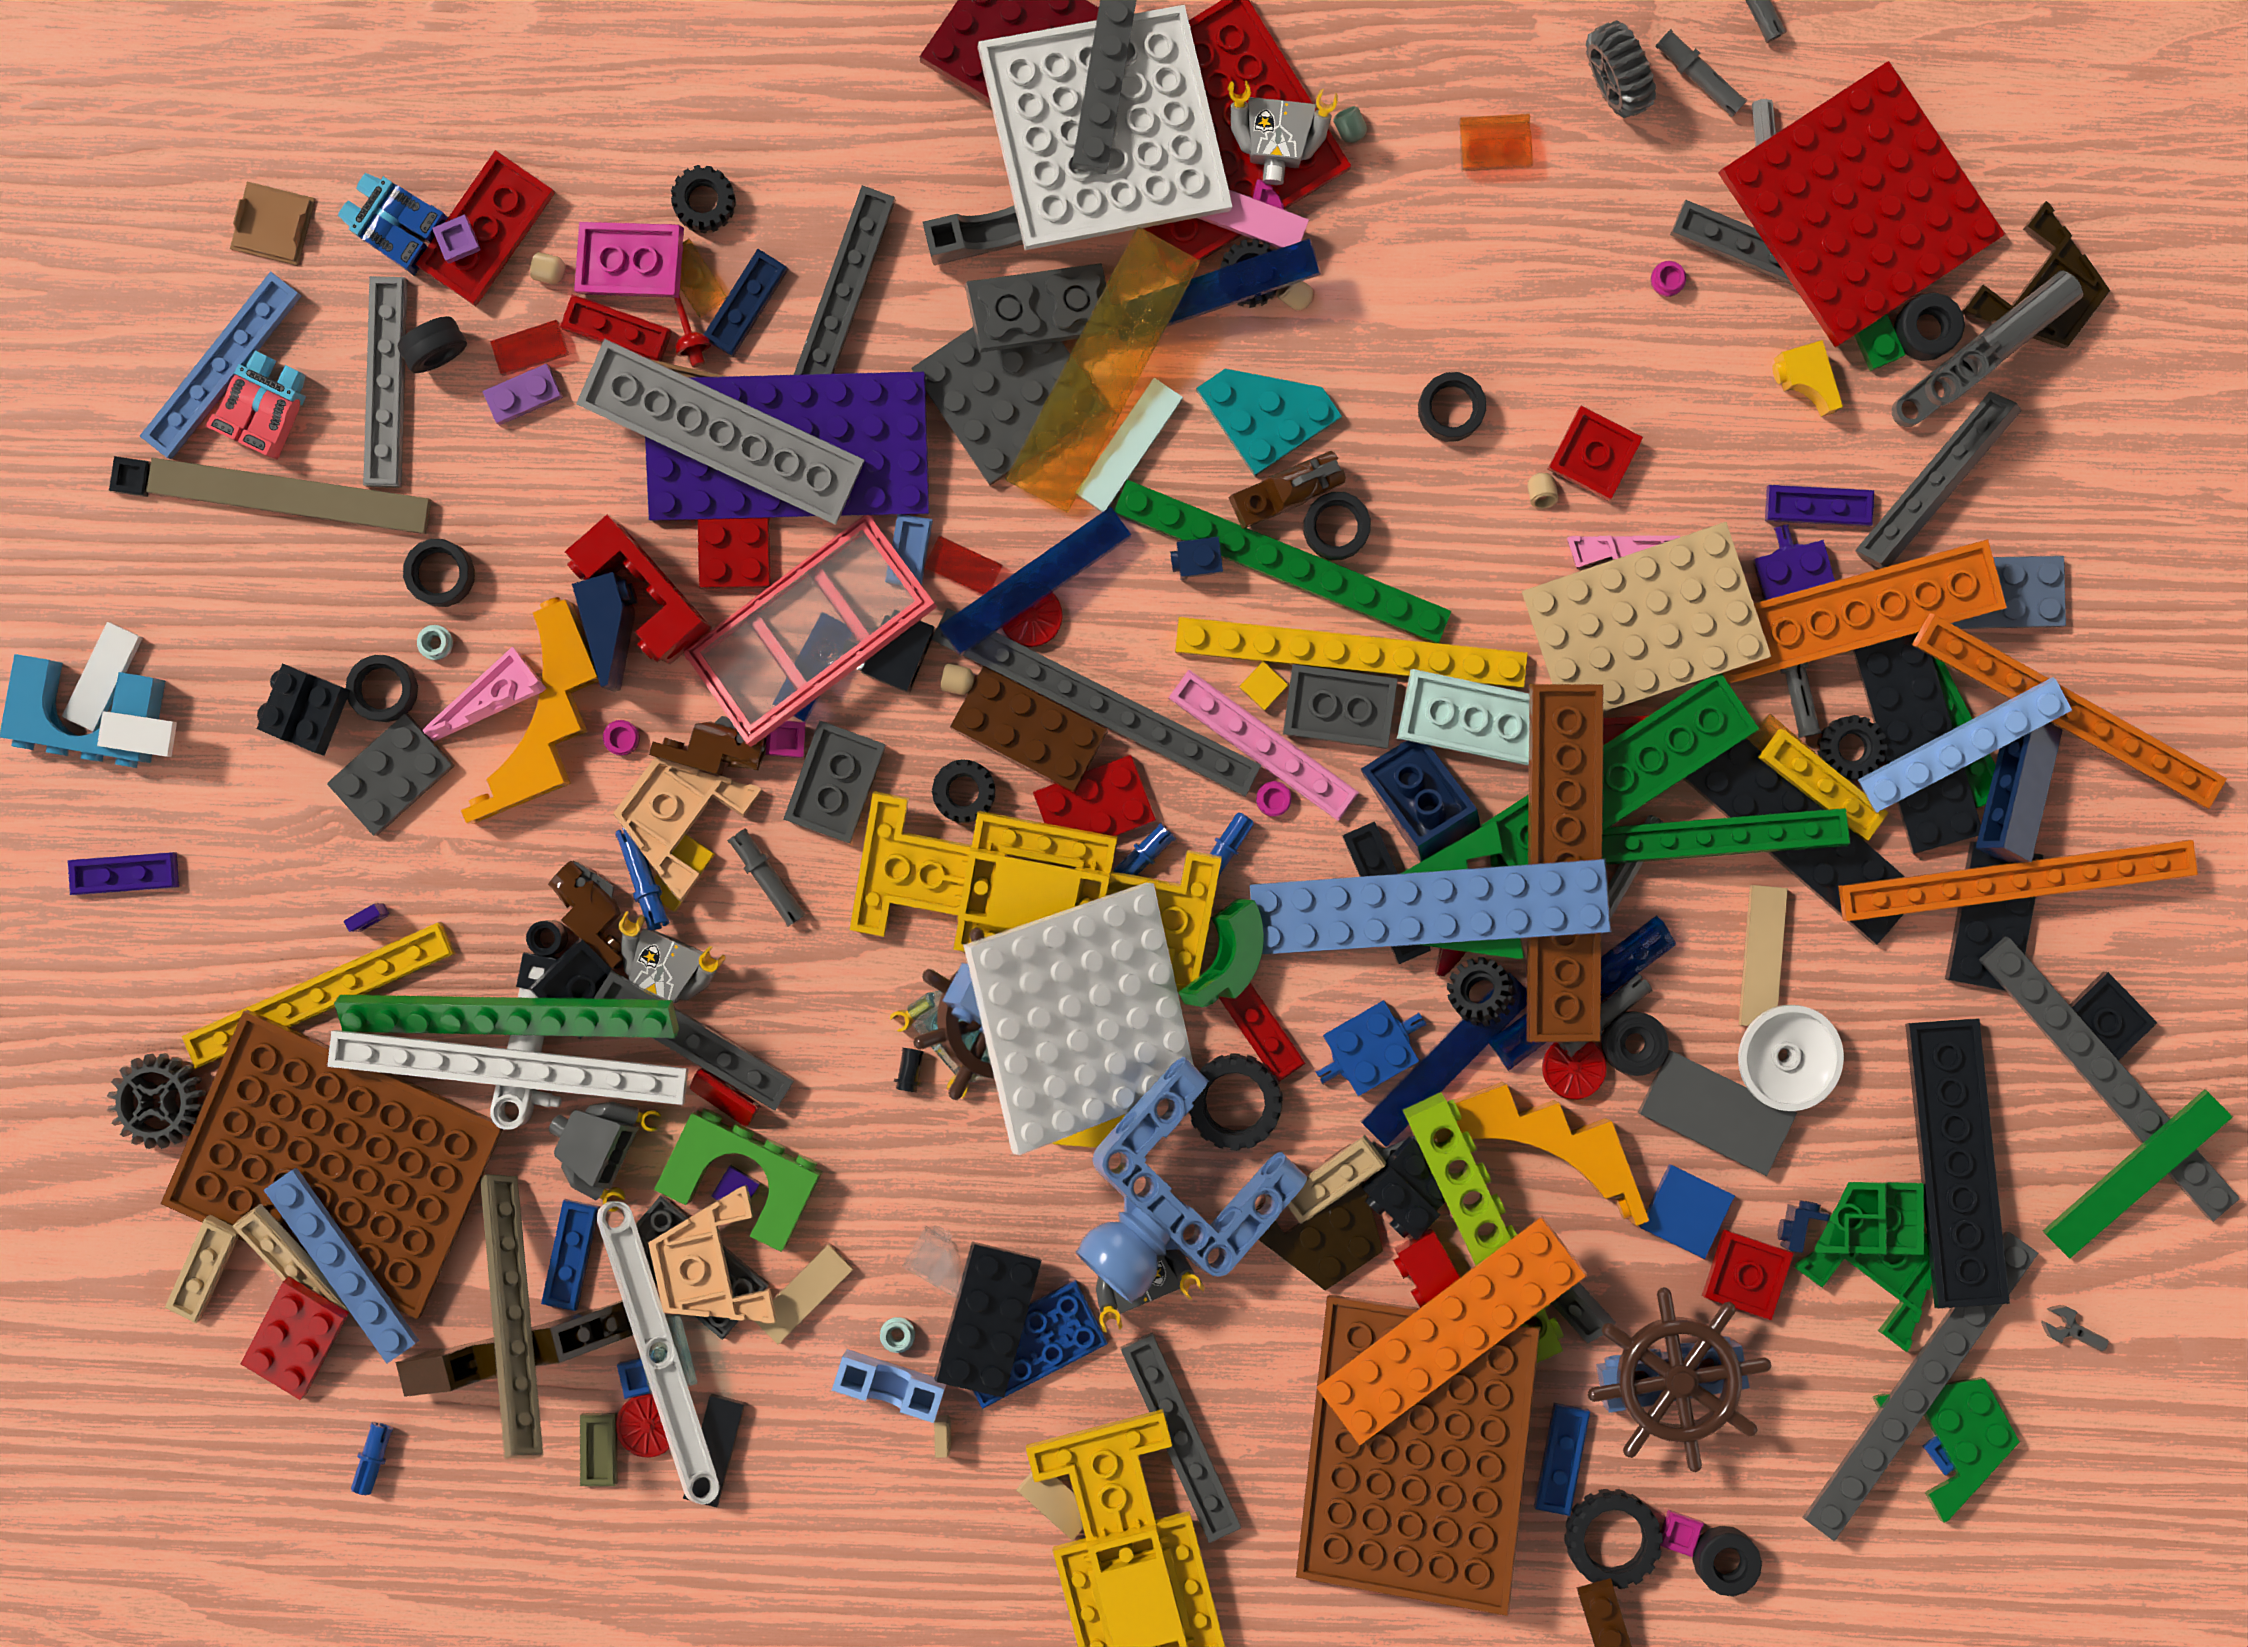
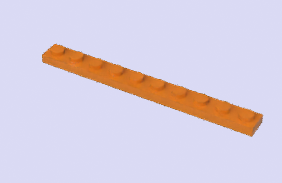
M1929 614L1912 644L2008 699H2012L2049 679L1934 614ZM2059 684L2072 711L2051 721V723L2196 804L2210 809L2226 782V777Z
M2182 840L2032 860V862H2015L1838 886L1843 921H1853L2198 875L2194 841Z

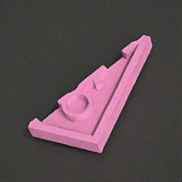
M511 647L422 731L431 740H439L542 693L546 687L523 656L514 647Z

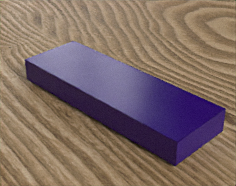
M1768 485L1766 488L1765 521L1864 527L1873 525L1874 490Z
M177 852L68 860L70 895L179 887Z

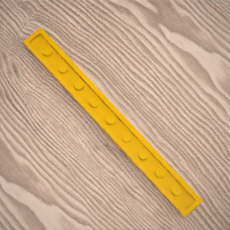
M1185 617L1178 618L1175 653L1289 665L1295 664L1409 677L1411 669L1486 685L1524 688L1527 652Z

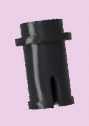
M902 1047L898 1079L894 1078V1082H897V1090L917 1093V1087L922 1084L918 1081L925 1051Z

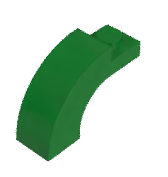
M1236 899L1211 918L1219 938L1217 956L1206 972L1178 992L1184 1004L1207 1007L1216 1002L1219 996L1235 999L1248 986L1259 966L1264 942L1262 919L1255 900Z

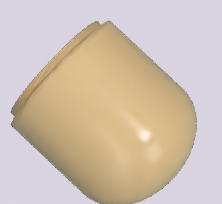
M541 252L535 253L530 267L531 278L549 284L559 283L565 275L564 261L558 256Z
M1290 275L1281 283L1277 295L1278 299L1291 308L1302 310L1311 303L1313 290L1310 285L1295 275Z
M1537 473L1529 479L1527 487L1533 507L1539 509L1549 508L1558 501L1556 482L1552 475Z
M947 663L941 680L942 691L960 695L969 693L974 684L972 670L968 667Z

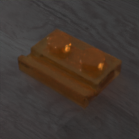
M1530 114L1461 117L1459 119L1462 172L1532 167L1533 153Z

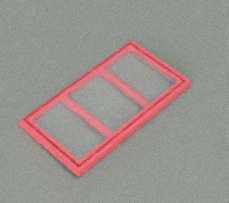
M863 515L683 651L686 660L692 664L746 744L753 747L937 608V605L876 525L874 517L872 515Z

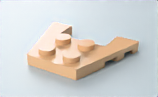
M655 757L613 814L674 896L682 902L700 878V874L671 855L674 849L712 798L717 799L744 817L762 793V790L752 784H742L732 781L731 778L720 775L719 777L700 772L696 768Z
M747 1185L739 1187L648 1243L663 1313L702 1317L714 1316L741 1321H762L761 1323H774L777 1321L770 1289L734 1297L718 1225L754 1216Z

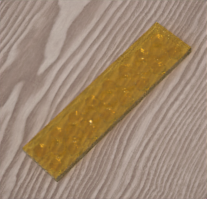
M1136 227L1005 478L1007 482L1066 513L1069 512L1199 266L1200 260L1146 230Z

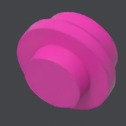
M1674 261L1661 262L1651 273V285L1662 296H1674L1685 286V270Z

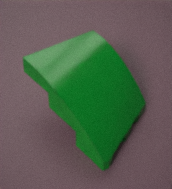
M1848 1182L1815 1246V1253L1924 1255V1183Z

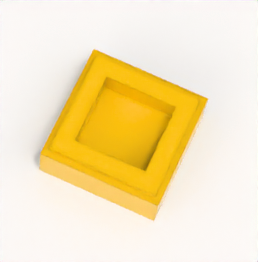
M1262 661L1239 688L1264 711L1288 684Z

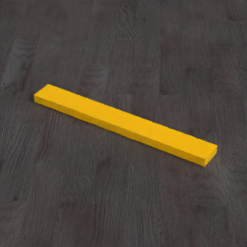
M438 922L181 1037L195 1069L224 1057L243 1011L250 1010L290 1028L335 1008L334 1002L339 995L367 994L454 955L455 951L442 922Z

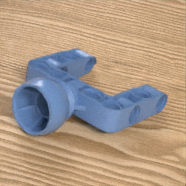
M1185 1057L1175 1061L1099 1144L1093 1154V1164L1097 1172L1124 1197V1212L1118 1213L1119 1222H1106L1090 1230L1082 1239L1075 1253L1103 1281L1130 1303L1143 1296L1152 1286L1158 1269L1157 1255H1166V1250L1179 1249L1192 1263L1212 1276L1220 1277L1228 1274L1278 1218L1280 1213L1300 1192L1307 1181V1176L1282 1152H1278L1266 1161L1210 1225L1193 1208L1184 1204L1170 1192L1172 1188L1145 1163L1147 1160L1145 1156L1162 1137L1166 1138L1181 1122L1183 1117L1194 1106L1192 1102L1203 1091L1207 1082H1209ZM1163 1099H1167L1169 1105L1167 1112L1163 1116H1158L1157 1105ZM1119 1152L1121 1162L1117 1168L1110 1170L1108 1165L1109 1159L1113 1154ZM1144 1176L1146 1181L1145 1187L1140 1193L1135 1194L1134 1183L1138 1178ZM1264 1194L1265 1204L1260 1210H1256L1255 1201L1260 1195ZM1193 1224L1195 1228L1193 1236L1189 1240H1184L1183 1233L1185 1228ZM1218 1248L1219 1256L1217 1260L1209 1264L1208 1255L1210 1251Z

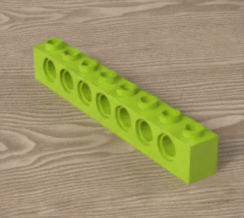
M1440 1092L1404 1109L1403 1113L1476 1266L1517 1234L1512 1224L1505 1227L1500 1215L1506 1213L1498 1194L1496 1193L1491 1196L1486 1184L1492 1181L1483 1162L1476 1165L1471 1153L1477 1149L1469 1132L1461 1133L1456 1121L1462 1119L1454 1100L1452 1099L1447 1102ZM1447 1128L1451 1130V1134L1446 1141H1434V1134L1439 1129ZM1453 1161H1465V1167L1461 1172L1450 1173L1448 1171ZM1472 1191L1480 1193L1478 1201L1474 1204L1463 1203L1467 1193ZM1484 1223L1495 1224L1490 1234H1478L1480 1226ZM1544 1308L1534 1315L1538 1317L1534 1326L1541 1327L1537 1363L1563 1352L1558 1340L1564 1337L1555 1317L1550 1320L1548 1319Z

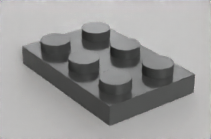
M1293 664L1283 735L1387 749L1397 678Z
M404 713L334 776L327 785L373 836H378L455 765L433 740L422 731V728L409 714Z
M819 720L783 820L851 844L887 745Z

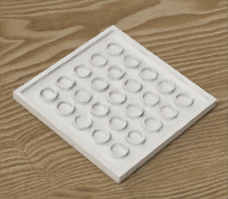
M1185 5L1134 14L1106 174L1071 168L1096 21L978 42V51L1025 250L1231 211L1233 206Z
M1143 883L964 945L1013 1154L1022 1155L1124 1115L1133 1108L1175 1061L1185 1057L1194 1066L1154 883Z

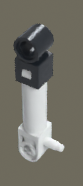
M555 920L539 921L528 929L526 942L532 952H524L522 955L516 987L520 988L518 998H537L528 988L560 958L554 955L560 953L567 945V930L560 922ZM545 928L550 929L555 935V941L549 948L545 947L540 941V934ZM510 1035L507 1049L541 1052L544 1036ZM496 1085L490 1108V1116L497 1127L511 1130L526 1124L530 1120L534 1104L558 1108L561 1104V1097L537 1091V1089ZM508 1101L518 1106L519 1115L516 1120L509 1119L505 1114V1105Z

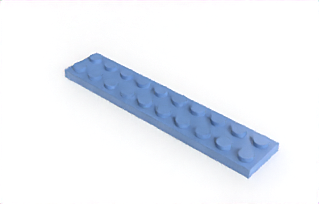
M1606 859L1250 885L1251 900H1255L1263 924L1264 942L1262 954L1611 932Z

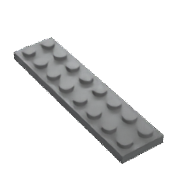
M604 339L576 403L587 410L837 525L865 462L864 459L607 339Z

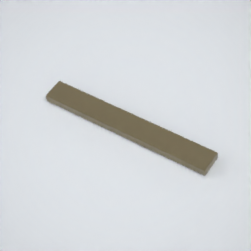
M159 458L151 459L146 491L156 495L419 534L427 533L432 501L429 498Z
M486 1174L480 1178L504 1458L537 1459L543 1456L518 1177Z

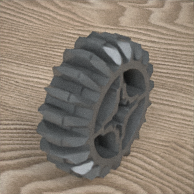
M1616 20L1595 28V31L1589 33L1586 40V55L1589 58L1588 65L1591 67L1592 76L1595 78L1597 87L1602 92L1603 98L1607 100L1609 107L1623 118L1635 116L1646 111V108L1652 106L1656 99V85L1653 81L1654 74L1649 66L1650 62L1647 61L1645 51L1642 50L1639 40L1634 37L1633 31L1628 29L1627 25L1623 22L1621 23Z
M166 1053L159 1054L157 1058L154 1054H146L143 1060L140 1058L132 1059L131 1067H122L119 1071L123 1078H114L111 1081L118 1090L109 1092L107 1095L108 1098L115 1100V1105L109 1106L107 1111L111 1113L117 1112L118 1115L111 1124L114 1126L124 1125L120 1136L126 1137L132 1134L131 1144L138 1145L144 1141V1146L147 1149L154 1148L156 1144L161 1149L167 1148L170 1145V1141L178 1144L183 1141V1135L189 1136L193 1129L191 1124H195L198 1114L195 1112L200 1111L203 1103L198 1102V1097L206 1095L205 1090H196L195 1085L202 1081V1078L200 1076L189 1077L194 1067L187 1065L181 1068L182 1059L176 1057L170 1061L169 1055ZM151 1072H155L168 1077L170 1080L158 1087L153 1082H147L143 1077ZM178 1091L181 1099L180 1108L177 1106L175 1101L176 1094L178 1093ZM134 1094L138 1099V1107L136 1110L134 1108L133 1102ZM161 1094L159 1096L161 1101L158 1102L161 1103V1106L153 1108L155 1106L153 1101L156 1100L153 1099V1096ZM157 1116L160 1120H167L171 1125L166 1129H156L144 1122Z

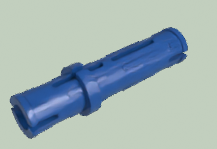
M622 828L624 833L622 834V831L618 830L615 832V836L618 839L635 889L633 893L634 900L640 903L647 929L649 931L661 929L660 923L663 926H667L670 923L660 898L662 895L661 887L655 884L648 860L624 828Z

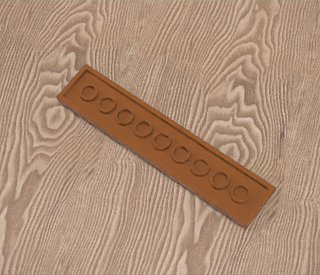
M1529 684L1528 865L1602 859L1603 684ZM1601 933L1527 937V1041H1600Z

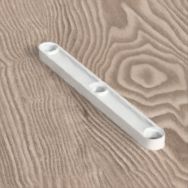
M607 1202L598 1210L597 1223L683 1491L690 1501L702 1505L709 1504L718 1495L719 1482L671 1332L663 1313L662 1304L632 1211L623 1202ZM612 1207H618L624 1215L621 1225L615 1228L610 1227L605 1218L607 1211ZM656 1342H662L667 1348V1354L663 1361L655 1363L649 1357V1350ZM705 1477L710 1482V1490L707 1495L698 1498L694 1495L692 1487L698 1478Z

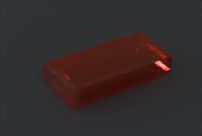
M557 320L490 341L502 376L569 355L560 324Z
M942 536L938 537L925 564V569L988 598L1003 567L1002 564Z

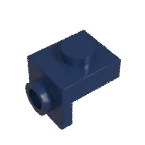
M1219 537L1179 541L1176 543L1177 551L1170 552L1172 571L1180 573V580L1188 579V577L1223 573Z
M1800 1200L1799 1206L1788 1204L1785 1219H1781L1778 1226L1777 1236L1778 1240H1781L1780 1246L1790 1251L1803 1253L1809 1218L1829 1221L1830 1214L1820 1210L1821 1204Z

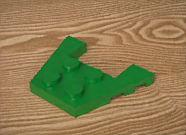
M1498 821L1485 825L1402 873L1469 869L1468 859L1504 853ZM1521 938L1417 944L1515 959L1525 957Z
M1924 1233V1255L1815 1253L1814 1250L1794 1265V1268L1823 1288L1845 1259L1899 1300L1897 1306L1878 1331L1905 1352L1909 1351L1913 1341L1911 1337L1915 1325L1919 1323L1922 1314L1921 1307L1926 1292L1930 1290L1932 1284L1926 1233Z
M1982 1377L1946 1383L1924 1414L1956 1472L1955 1476L1925 1492L1939 1520L1943 1523L1951 1519L2020 1443L1985 1378ZM1878 1394L1872 1397L1878 1409L1883 1405L1889 1394Z

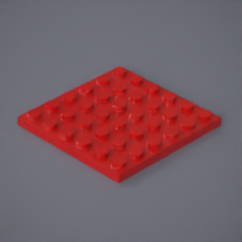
M1221 0L1188 21L1228 189L1253 198L1257 179L1263 181L1264 165L1250 163L1249 154L1241 151L1232 133L1231 104L1234 101L1231 99L1228 90L1230 82L1233 81V92L1238 95L1244 93L1246 80L1251 90L1250 97L1313 103L1249 0ZM1328 129L1325 141L1309 159L1301 160L1299 168L1285 167L1284 183L1271 186L1279 196L1285 210L1349 171L1351 164ZM1198 218L1142 228L1172 278L1242 236Z
M1890 61L1882 64L1718 172L1835 348L2005 235Z

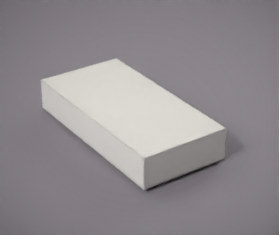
M103 711L97 746L172 757L177 722Z

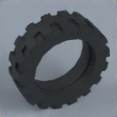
M1231 1053L1227 1056L1221 1055L1205 1064L1200 1070L1209 1082H1207L1206 1087L1192 1102L1194 1106L1188 1113L1191 1115L1192 1125L1201 1133L1200 1136L1206 1141L1210 1140L1218 1148L1223 1149V1147H1226L1233 1151L1246 1147L1247 1149L1252 1148L1257 1143L1267 1139L1278 1123L1283 1101L1278 1078L1272 1074L1270 1068L1264 1062L1260 1063L1253 1056L1247 1055L1246 1057L1240 1055V1053ZM1239 1073L1249 1076L1258 1083L1263 1092L1265 1106L1262 1116L1254 1125L1246 1129L1231 1130L1221 1127L1212 1119L1207 1110L1206 1096L1208 1089L1217 1078L1225 1074Z
M1608 1489L1598 1490L1599 1493L1592 1495V1493L1586 1495L1583 1498L1585 1501L1580 1505L1577 1503L1571 1510L1573 1514L1571 1518H1567L1565 1525L1567 1531L1564 1534L1567 1552L1577 1570L1590 1582L1594 1583L1611 1578L1613 1587L1617 1586L1618 1589L1628 1588V1584L1634 1582L1636 1585L1644 1580L1642 1577L1646 1573L1650 1575L1655 1569L1653 1564L1656 1559H1660L1662 1553L1660 1544L1663 1543V1537L1659 1529L1660 1525L1652 1511L1637 1496L1627 1494L1620 1489H1615V1491H1609ZM1611 1510L1625 1511L1633 1516L1640 1525L1642 1533L1641 1547L1635 1557L1624 1565L1616 1567L1601 1566L1593 1561L1586 1552L1584 1543L1585 1532L1591 1521L1601 1513Z

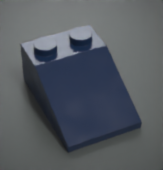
M611 572L573 583L572 587L600 686L616 692L621 690L635 618L633 604L638 603L633 584H628L626 579Z
M1404 741L1361 768L1362 774L1400 835L1420 862L1481 828L1478 809L1430 745Z

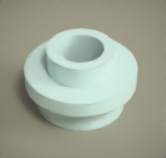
M429 625L419 633L417 647L424 657L431 660H440L451 652L453 638L446 628L439 625ZM438 636L441 639V645L439 648L433 649L430 642L432 638Z
M893 1317L887 1320L880 1330L882 1345L893 1353L905 1352L912 1346L915 1340L913 1325L902 1317ZM893 1329H901L904 1332V1338L902 1340H895L891 1335Z

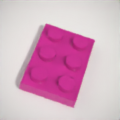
M579 222L574 292L581 295L679 298L684 228L681 225Z

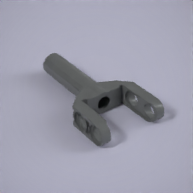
M2059 271L1954 356L1898 398L1891 409L1894 421L1900 426L1912 427L1923 421L1940 406H1946L1959 398L1998 367L2006 358L2081 300L2083 291L2078 280L2066 271ZM1936 381L1940 382L1944 387L1942 397L1938 396L1935 392L1934 385ZM1904 401L1913 402L1917 406L1918 414L1915 419H1909L1902 413Z

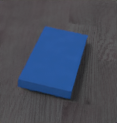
M1076 1280L1030 1303L1004 1397L1108 1344ZM973 1391L982 1409L1003 1398Z

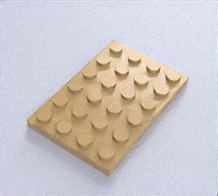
M1727 522L1522 591L1552 684H1603V712L1771 657Z

